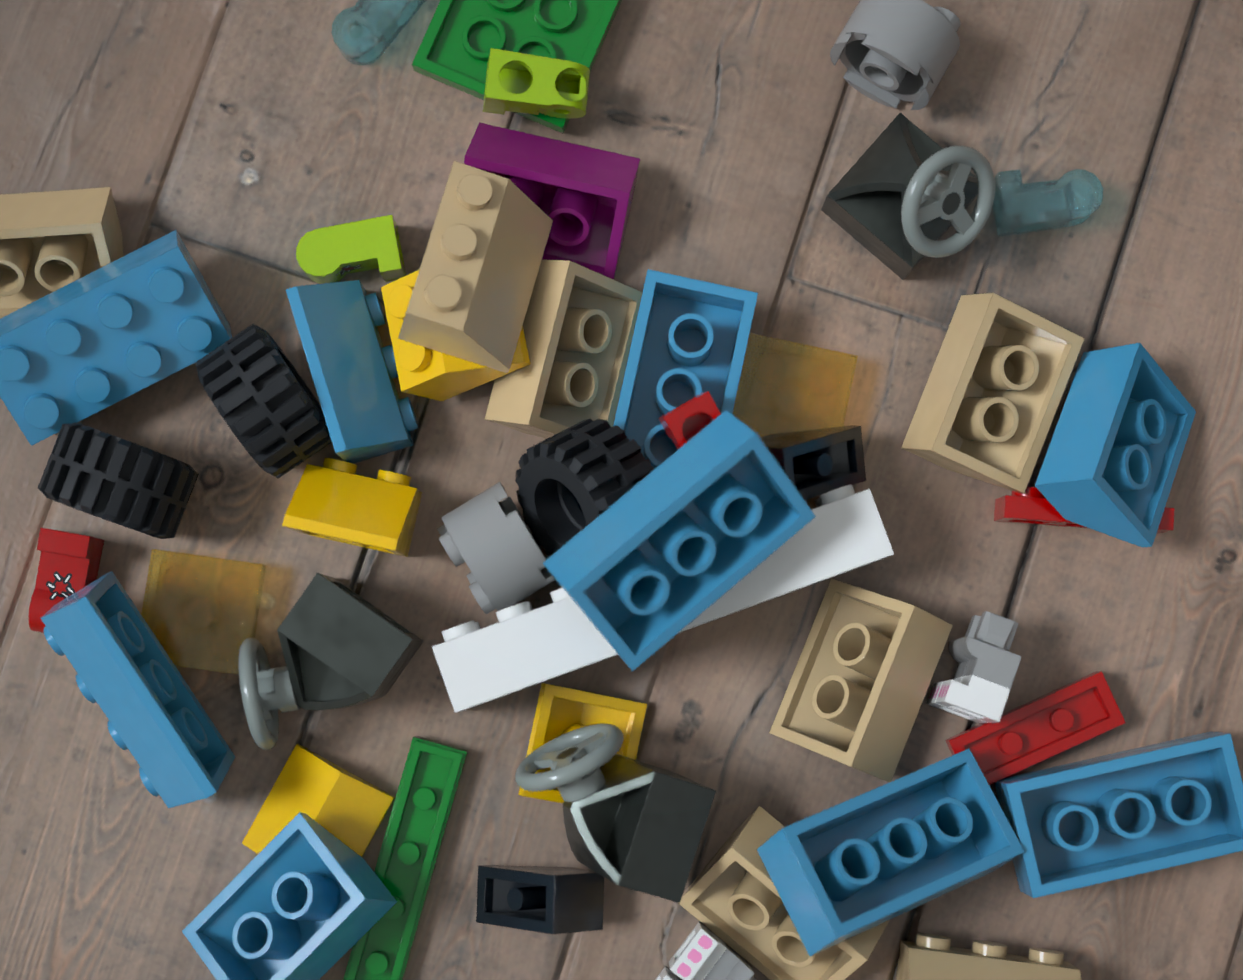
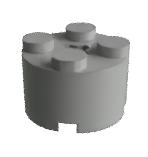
M860 0L831 48L830 58L834 66L839 59L848 69L843 78L853 88L868 98L893 108H897L901 100L915 102L911 110H920L928 104L959 49L960 41L957 31L961 22L950 10L943 7H932L923 0Z
M501 482L442 516L444 525L437 528L441 535L439 540L456 567L466 562L471 570L466 575L470 582L469 588L485 614L495 609L500 611L513 606L556 580L542 564L546 561L541 552L542 548L532 536L531 529L526 525L523 516L511 497L507 496Z

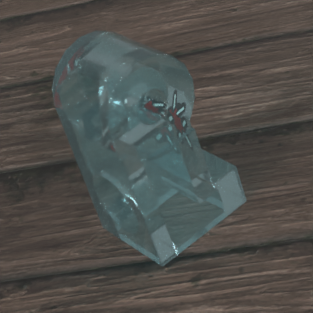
M358 0L354 7L344 9L336 16L332 24L334 42L347 61L355 65L364 66L374 63L382 56L426 0Z
M1020 169L998 172L994 178L995 197L993 203L998 237L1059 229L1083 223L1100 207L1103 200V187L1100 180L1087 170L1075 169L1064 174L1059 180L1023 184Z

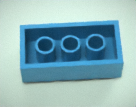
M177 230L0 319V397L31 446L60 432L62 424L77 423L197 362L232 338L227 318Z
M650 269L647 270L613 426L617 425L625 431L629 440L634 439L641 447V453L646 460L649 459L654 470L678 450L660 423L659 417L706 391H709L721 414L725 410L731 414L733 413L758 296L757 292Z
M725 410L542 564L628 667L634 671L816 516L757 433Z
M1210 731L1006 777L994 783L999 805L1025 851L1013 859L1019 889L1032 898L1243 851V782L1231 733Z
M970 749L786 826L757 849L810 957L994 872L1025 852Z

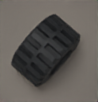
M251 324L196 362L199 380L212 403L250 456L270 475L276 478L282 477L332 443L322 407L274 339L261 327Z
M590 418L527 449V453L523 454L518 462L520 469L516 471L515 481L519 490L516 493L518 502L523 510V518L526 525H529L533 533L532 536L538 545L545 549L546 554L551 557L649 475L654 468L649 459L646 460L641 453V447L634 439L629 440L624 430L617 425L611 427L606 420L597 419L592 421Z
M67 423L61 426L38 489L46 498L159 539L175 538L199 474L189 464L79 423Z

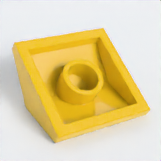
M541 683L526 757L545 743L567 732L593 724L605 723L617 726L623 733V743L616 754L636 760L647 704ZM542 768L535 773L551 771V768ZM521 787L519 788L518 795L564 803L558 787L544 791H527Z
M296 744L242 844L259 854L301 812L306 813L355 853L363 857L395 797L309 749Z

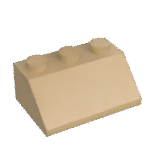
M454 161L398 339L508 374L553 220L510 179Z
M111 187L0 195V319L123 257L122 231Z
M541 260L522 325L531 364L495 379L485 419L546 439L590 418L592 421L597 419L606 420L613 427L643 292L572 261Z
M995 293L961 295L901 448L947 470L1024 494L1085 338Z
M831 578L769 733L879 779L891 782L953 625L915 605Z
M759 806L731 834L684 892L681 902L678 904L770 980H845L868 960L889 920L810 957L757 851L762 844L785 826Z
M917 933L916 942L903 940L900 942L896 980H1081L1080 969L1069 962L1063 961L1064 953L1056 950L1031 947L1029 949V957L1007 954L1008 946L1001 943L974 940L973 948L965 949L950 947L951 938Z

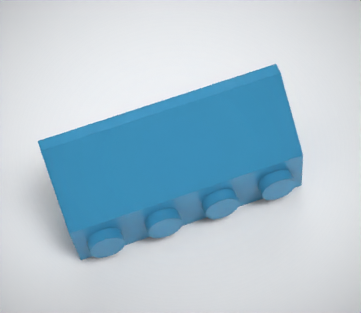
M112 571L55 604L40 618L45 624L44 635L47 642L58 655H65L78 673L76 674V682L80 691L91 703L97 702L109 719L107 726L111 737L121 749H129L140 765L139 775L144 786L153 796L157 797L160 795L167 807L172 808L206 799L218 791L235 759V755Z

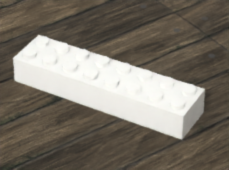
M852 484L820 495V498L814 500L817 508L811 510L816 516L813 520L680 632L893 555L894 552L870 489L855 494ZM563 588L550 593L553 600L551 604L533 610L531 603L528 601L507 607L496 612L499 623L480 629L479 623L474 622V620L442 631L445 642L432 646L455 713L570 673L618 654Z

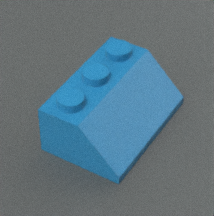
M359 280L304 285L286 289L335 453L346 462L355 464L413 446L410 431L419 427L409 397L399 399L393 380L398 377L392 344L383 347L377 326L386 324L377 293L374 292L367 295L365 288Z
M1141 343L1083 352L1039 471L1035 487L1065 520L1143 548L1153 546L1196 411Z
M299 812L182 932L216 980H319L397 901L361 856L306 813Z

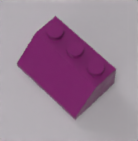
M479 122L465 154L464 164L510 179L553 220L542 260L572 261L614 280L631 210L640 158Z

